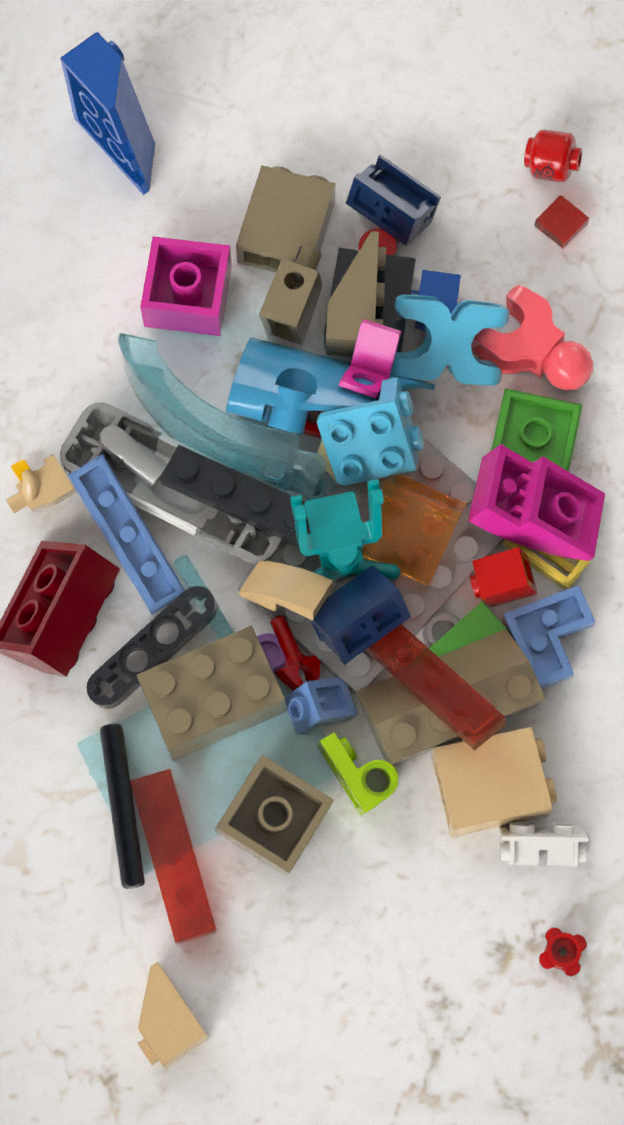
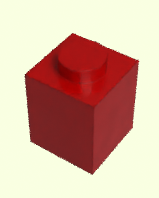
M519 547L472 561L475 574L470 575V582L476 598H481L491 608L538 594L529 557Z

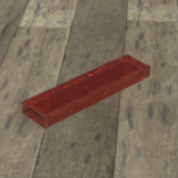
M402 624L366 649L377 662L474 751L506 725V718Z
M171 769L130 780L176 945L216 933L217 929Z

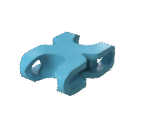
M399 295L396 297V311L406 319H413L424 323L426 337L423 344L415 351L396 352L391 371L393 375L429 381L438 378L447 365L449 372L460 383L471 385H497L500 383L501 369L491 361L473 357L471 344L475 335L482 329L502 328L507 325L510 314L508 308L496 303L464 300L456 305L450 315L448 307L436 297L423 295Z

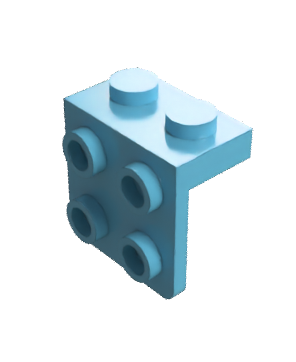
M398 377L382 380L378 401L319 414L317 426L335 479L340 485H349L417 470L419 450L424 449L423 436L419 426L413 427L410 415H413L411 396L409 391L402 392Z

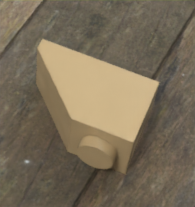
M156 962L150 966L138 1026V1030L144 1039L138 1042V1045L151 1065L160 1061L166 1069L206 1041L208 1036L159 963Z

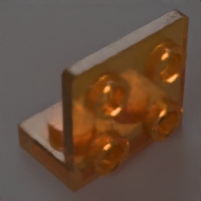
M402 474L389 475L382 487L384 501L381 504L382 537L375 543L363 545V549H361L362 556L371 561L395 564L400 568L402 575L424 585H429L467 503Z

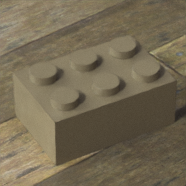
M252 625L136 675L173 761L287 712L285 698Z

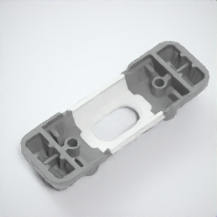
M94 403L86 407L81 413L60 450L61 463L69 473L103 454L134 506L248 563L257 564L259 561H269L275 555L283 541L276 536L206 504L197 512H187L158 498L153 494L148 483L101 448L99 444L100 435L106 426L116 425L166 463H169L179 444L229 468L232 467L155 430L150 424L110 404ZM245 471L241 472L249 477H252L260 482H263L271 487H274L282 492L287 493L286 491L272 484H269Z

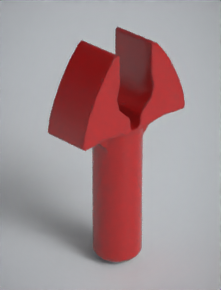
M284 615L272 618L270 624L286 658L284 668L275 672L277 677L293 691L304 684L299 676V669L304 672L306 681L319 680L320 660L315 655L308 657L301 653Z

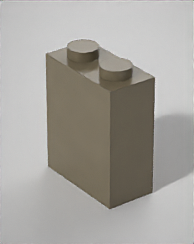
M261 165L236 243L237 263L276 272L281 260L294 262L300 246H307L320 252L335 204V183L329 182L324 177L317 175L308 177L292 173L284 167L275 166L271 168Z

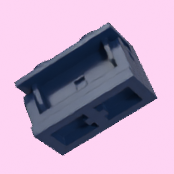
M380 154L376 165L371 164L363 172L354 176L346 204L407 246L432 223L441 196Z
M372 565L328 596L315 618L309 620L319 640L323 641L345 665L408 620L411 615L400 590Z

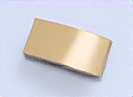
M259 561L239 590V596L274 612L281 605L313 620L332 591L333 580L295 566L270 561Z

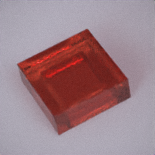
M560 195L535 220L534 226L564 249L588 225L589 217Z

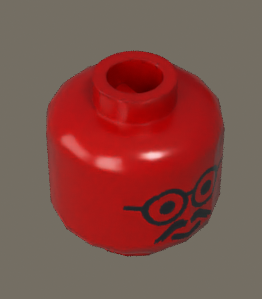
M546 129L540 130L535 137H529L527 141L524 166L530 168L531 175L536 179L564 182L569 179L572 170L579 171L583 150L576 147L575 137L571 133Z

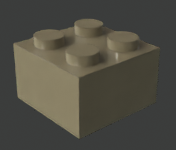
M262 754L213 831L286 876L293 869L333 804L334 799Z

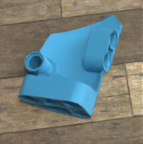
M251 337L240 359L231 386L226 412L258 421H268V426L303 434L309 411H331L378 401L380 394L377 398H373L339 386L340 379L351 365V362ZM392 373L390 375V379L398 377L393 375ZM398 377L402 390L421 387L434 390L435 387L434 384L420 380ZM354 379L356 382L364 385H373L371 381L366 379Z

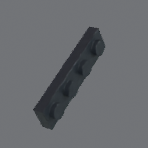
M178 444L160 477L162 485L299 547L290 502L291 495ZM306 517L307 534H310L309 525Z

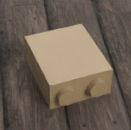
M532 727L433 748L431 758L450 837L510 825V822L528 821L549 816L553 809L552 803L557 802L552 778L545 779L541 764L546 762L544 744L541 738L535 739Z

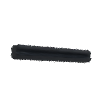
M107 724L100 728L120 879L123 888L133 889L143 886L145 880L124 734L120 724Z

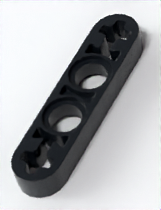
M193 586L183 591L91 675L86 686L90 700L100 708L105 709L115 708L141 686L136 676L137 674L170 660L214 619L218 607L212 593L201 586ZM193 598L199 601L207 598L204 602V606L207 609L205 613L200 614L195 611L186 619L192 625L186 629L182 621L174 614L180 611L185 617L192 610L189 602ZM165 623H173L179 630L177 639L171 644H162L157 640V631ZM134 651H144L148 655L147 666L139 672L128 670L126 664L127 657ZM117 666L125 676L131 679L128 684H125L120 678L112 686L115 692L112 697L109 698L106 695H102L98 698L101 692V688L98 686L100 682L104 680L110 684L119 677L113 671Z

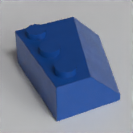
M97 31L60 57L73 116L78 124L144 195L150 190L155 141L123 62L125 58L122 51L115 42H107Z

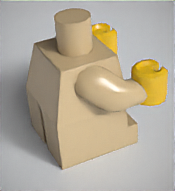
M54 454L44 459L45 465L38 471L32 472L25 460H19L11 465L12 470L20 480L16 485L19 492L6 499L13 513L18 512L27 505L32 512L60 503L76 493Z

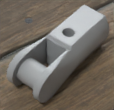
M116 425L106 426L101 432L99 441L101 448L153 487L163 474L168 463L140 442H136L133 437Z

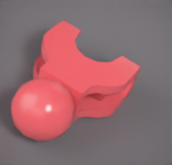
M521 285L514 286L506 295V307L510 310V315L521 324V327L510 333H500L490 328L482 329L475 335L472 341L471 349L479 359L496 364L501 369V374H516L525 371L541 378L545 373L547 379L554 387L564 391L579 389L588 382L593 373L594 362L590 352L583 344L574 341L564 342L565 333L554 325L552 310L548 301Z

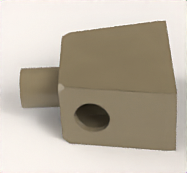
M300 246L294 262L281 260L259 313L267 334L303 345L322 290L320 273L316 270L322 255L319 251L307 246Z

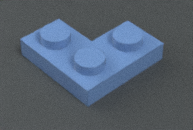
M579 585L506 612L502 617L506 628L510 631L509 634L528 658L541 689L569 679L574 674L559 639L590 628L595 624L594 617Z

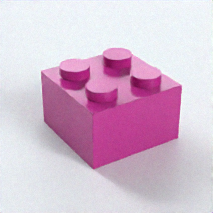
M152 236L140 305L144 327L221 336L232 270L230 245Z

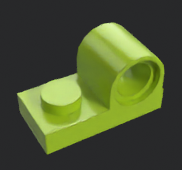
M335 732L320 740L316 745L360 816L378 806L379 803L395 792L398 786V774L391 763L384 760H373L357 769L353 763L357 759L354 749L345 737L339 740ZM379 771L385 776L387 782L383 792H374L367 787L366 775L368 772Z

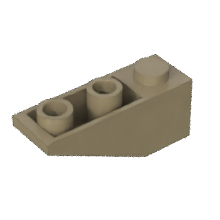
M370 232L328 301L326 355L353 356L360 325L364 319L383 325V319H375L376 307H384L385 283H377V271H385L386 247H378L379 232Z

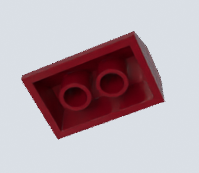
M41 541L0 620V654L43 673L67 677L69 671L78 661L79 651L87 635L96 625L97 615L105 599L114 589V581L120 568L85 544Z

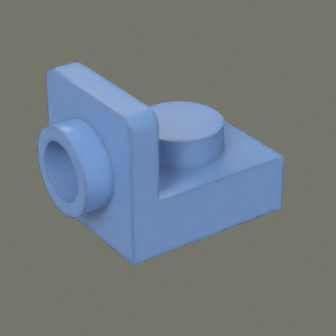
M340 677L306 681L285 697L288 715L298 735L306 734L317 725L349 721L358 715L348 685Z

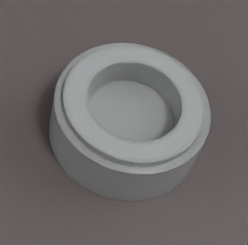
M448 612L434 614L423 629V638L426 645L430 648L455 626L460 619Z

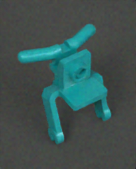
M379 479L367 481L369 521L364 523L361 521L354 492L307 500L303 505L301 495L290 497L300 553L305 556L319 554L321 567L313 571V573L334 581L358 576L373 565L388 580L399 578L401 571L397 565L365 560L361 553L363 545L375 543L382 537L381 504L384 501L382 489H379ZM306 517L309 525L310 534H307Z

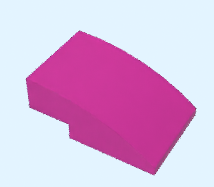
M500 444L482 457L468 522L503 539L531 549L566 558L590 561L595 556L605 493L543 456L532 463Z

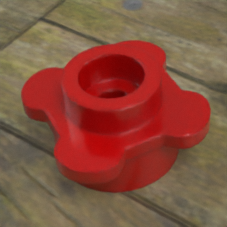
M556 927L550 928L545 933L547 944L545 951L539 956L540 965L547 970L551 968L563 970L567 976L577 975L581 969L579 964L581 953L587 947L585 938L579 934L573 936L569 933H562ZM560 948L566 949L567 954L565 956L559 954Z

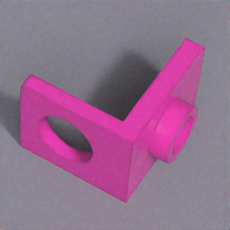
M364 319L360 325L351 365L340 379L339 386L377 398L381 391L382 380L390 379L401 331ZM354 379H366L371 381L373 385H364L356 382Z

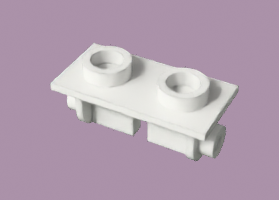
M529 821L510 822V827H499L502 840L508 841V844H500V861H508L509 865H539V850H547L548 866H577L578 862H586V845H579V842H588V836L583 828H578L577 823L558 821L552 823V828L535 827V823Z

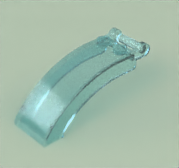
M125 333L119 334L118 342L129 383L146 411L167 435L240 472L245 471L282 490L303 494L306 501L322 498L326 495V485L322 481V477L326 473V461L317 453L299 450V437L297 434L254 424L212 406L186 387L169 369L158 352L159 346L156 340Z

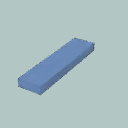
M103 454L67 475L151 615L169 605L185 591Z

